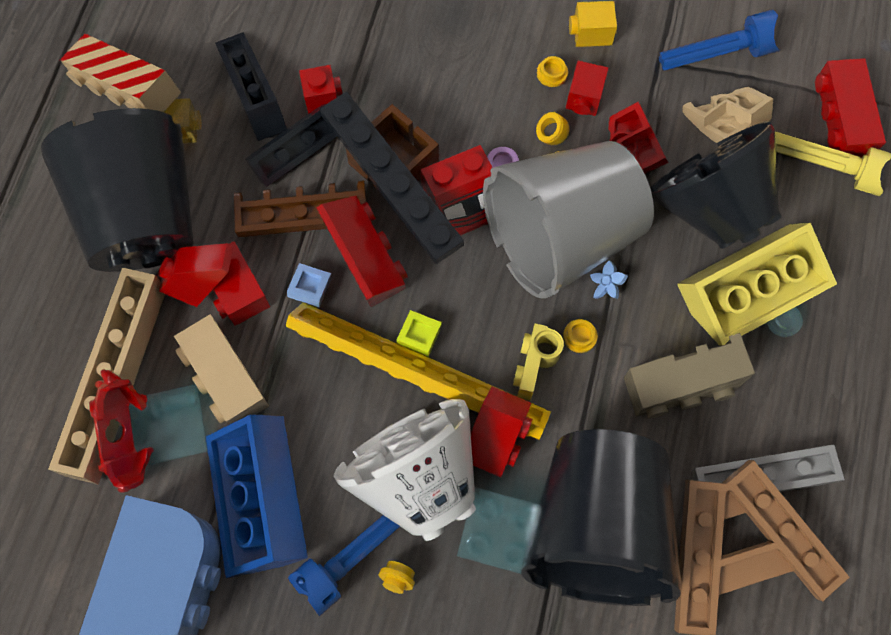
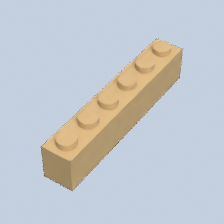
M122 268L51 460L49 470L65 477L99 485L103 472H99L98 466L101 464L94 418L89 411V401L96 397L98 389L95 383L103 380L100 374L102 369L114 372L121 379H129L132 385H134L165 296L164 293L159 292L161 281L156 275ZM115 419L110 420V425L106 429V438L109 442H114L120 425Z

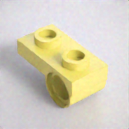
M535 323L532 334L525 333L520 353L527 354L524 366L517 365L513 386L519 387L517 395L519 398L531 401L539 367H552L560 358L564 347L563 338L557 331L548 328V326ZM540 343H549L554 347L555 352L553 354H543L537 346Z

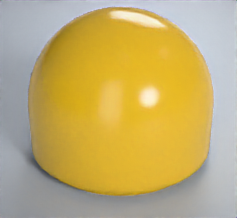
M556 112L546 113L537 124V137L540 141L549 145L561 144L569 135V124L563 116ZM551 123H557L556 131L551 136H546L544 133L545 128Z

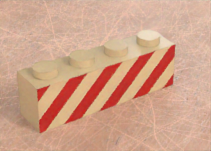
M84 34L60 59L68 69L66 72L67 76L80 87L83 84L86 85L98 96L106 95L118 106L124 104L128 108L151 109L164 112L181 93L165 70L88 34Z

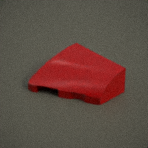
M639 101L609 117L608 130L611 133L609 141H614L624 146L635 157L644 174L669 163Z

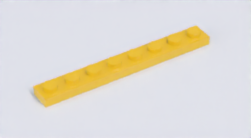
M301 303L288 315L286 327L297 331L299 335L324 343L334 351H341L353 356L363 364L373 365L382 369L394 378L409 381L420 386L422 390L428 393H435L449 400L462 399L469 409L478 413L492 386L307 303ZM532 403L527 417L532 418L533 421L526 436L540 440L551 411Z

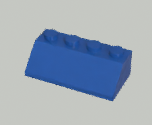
M250 414L206 436L226 578L284 567L307 559L284 416Z

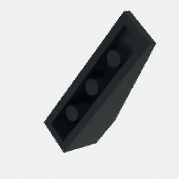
M244 32L215 42L257 140L270 138L287 130L278 101Z

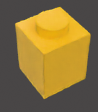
M614 1L577 2L575 15L569 18L570 35H575L576 47L610 46L613 44L617 30Z

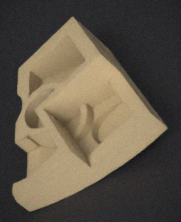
M744 87L730 94L711 96V103L694 107L691 102L683 105V113L702 133L717 143L752 125L771 120L773 98L750 87Z

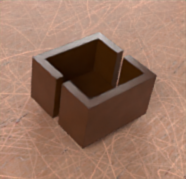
M393 104L371 122L418 182L421 180V169L439 162V144L420 127L417 126L413 130V121ZM346 149L349 165L370 182V178Z

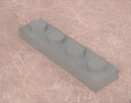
M835 445L699 467L692 470L693 478L696 481L722 483L745 462L754 460L780 492L845 480Z

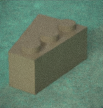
M741 334L729 336L730 340L723 346L708 349L707 344L695 347L697 351L695 353L675 358L674 355H670L630 368L624 376V380L636 416L647 414L649 419L669 413L668 408L681 406L682 410H687L701 405V400L714 397L715 402L734 397L735 391L755 374Z

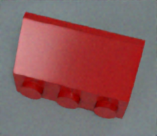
M355 195L316 207L370 307L406 289L403 280L408 278V275L399 260L393 262L387 251L392 249L391 244L383 230L377 233L371 222L376 218L367 202L361 204Z

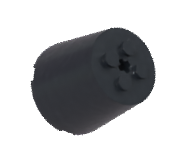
M114 109L93 113V121L76 126V123L71 120L50 132L42 142V156L90 268L104 272H121L122 268L131 270L154 268L160 266L166 257L171 259L179 248L193 246L183 134L180 123H174L171 115L151 109Z
M589 429L571 432L562 436L557 441L522 562V577L538 588L548 589V584L562 588L561 596L594 603L620 606H650L651 598L660 597V601L664 603L677 600L681 595V578L669 456L665 448L646 437L617 430Z

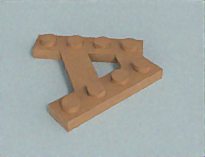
M754 460L745 462L722 483L685 480L679 559L681 595L676 600L674 625L676 632L693 635H716L719 595L794 571L812 595L822 602L850 578ZM746 513L768 541L722 556L724 520Z

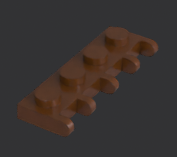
M358 181L357 191L336 192V184L330 183L328 184L329 193L304 195L303 186L296 187V196L273 199L271 190L267 189L263 190L264 199L243 201L242 193L235 192V233L237 237L327 229L316 207L355 195L361 204L366 202L365 181Z

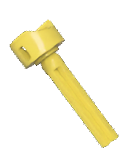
M775 132L776 152L855 175L854 189L880 196L883 193L880 176L885 163L891 161L890 152L870 147L866 155L860 158L856 155Z

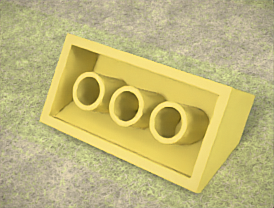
M811 223L790 224L677 283L691 315L719 346H723L730 340L729 336L738 333L743 336L837 285V282Z

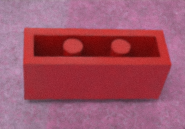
M866 59L827 61L821 72L816 76L815 89L817 93H820L822 101L821 115L822 119L827 123L829 148L856 155L860 158L866 155L870 147L880 150L886 143Z

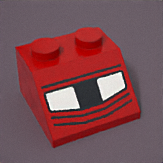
M481 145L421 169L422 188L460 236L488 224L484 208L483 186L484 180L491 177L492 173L490 170L493 167Z

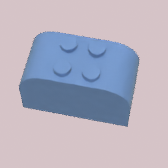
M126 495L79 635H197L199 629H203L207 623L210 607L206 606L210 591H215L221 576V569L218 568L221 557V543L215 529L207 521L181 508Z

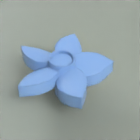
M610 260L604 265L602 273L590 274L592 281L600 284L596 288L593 298H601L606 293L615 299L619 298L617 286L625 283L628 276L617 272L616 266Z

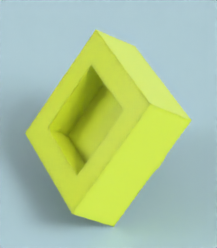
M410 310L397 338V344L429 357L442 327V322Z

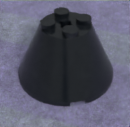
M770 121L752 125L717 142L719 147L716 151L703 158L698 153L672 169L650 187L653 200L714 241L720 249L732 245L738 239L742 243H747L757 238L761 234L759 228L771 225L782 218L778 203L775 128Z

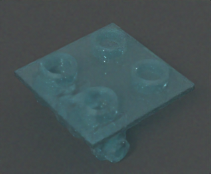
M196 384L147 395V407L142 411L130 403L129 411L136 451L139 452L148 447H153L155 451L151 454L147 465L208 452L199 392Z
M474 487L475 500L473 504L476 510L471 516L466 518L457 556L521 574L522 562L539 504Z

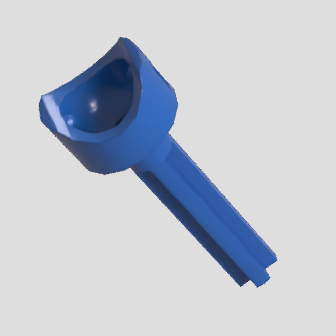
M774 10L753 14L745 19V30L660 52L659 62L661 63L662 70L672 69L749 48L752 56L756 58L779 52L781 49L776 46L774 40V29L778 14Z
M383 515L335 557L328 560L324 567L321 564L317 565L309 558L290 574L288 580L299 594L308 596V602L318 616H320L342 598L337 590L338 585L336 582L341 580L348 571L400 526Z

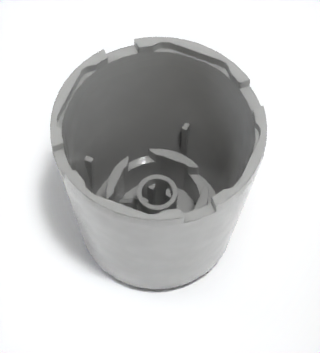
M604 141L503 164L490 170L492 173L491 177L484 180V208L496 247L498 248L503 245L511 261L506 265L509 271L526 291L538 298H548L555 295L645 235L653 223L654 205L647 178L635 157L624 146L614 141Z

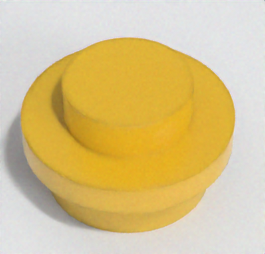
M556 56L545 58L537 68L538 80L548 87L562 85L568 76V68L565 62Z
M583 319L571 321L563 332L565 345L576 353L590 351L595 346L598 338L594 325Z
M388 561L386 567L381 568L378 574L384 581L382 585L394 593L402 594L404 590H412L415 584L413 580L415 572L400 562Z

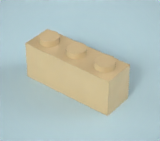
M211 314L174 336L180 345L175 350L185 367L192 365L197 375L192 377L202 395L209 393L214 403L209 407L220 424L226 421L230 425L250 414L256 415L269 407Z

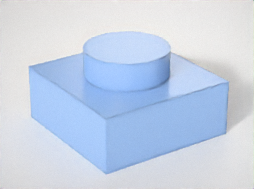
M299 263L287 290V296L320 307L331 281V273Z

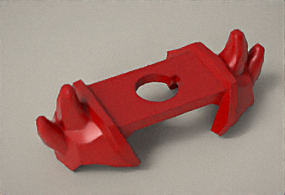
M102 369L100 374L103 380L95 383L98 389L95 399L89 401V411L94 418L101 464L98 466L99 472H104L114 487L118 488V492L125 493L143 484L146 466L151 454L155 452L153 447L144 448L137 452L133 440L129 405L131 403L139 410H144L147 407V395L138 394L129 379H121L114 372ZM115 419L122 426V435L117 441L109 442L106 438V429L110 425V420Z

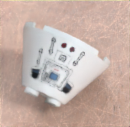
M462 399L440 402L441 409L427 414L425 409H421L390 425L353 451L356 458L348 466H346L345 462H341L335 470L334 478L338 485L412 535H422L425 541L435 539L445 530L444 526L455 519L459 521L471 516L475 512L476 507L473 504L475 488L469 409Z

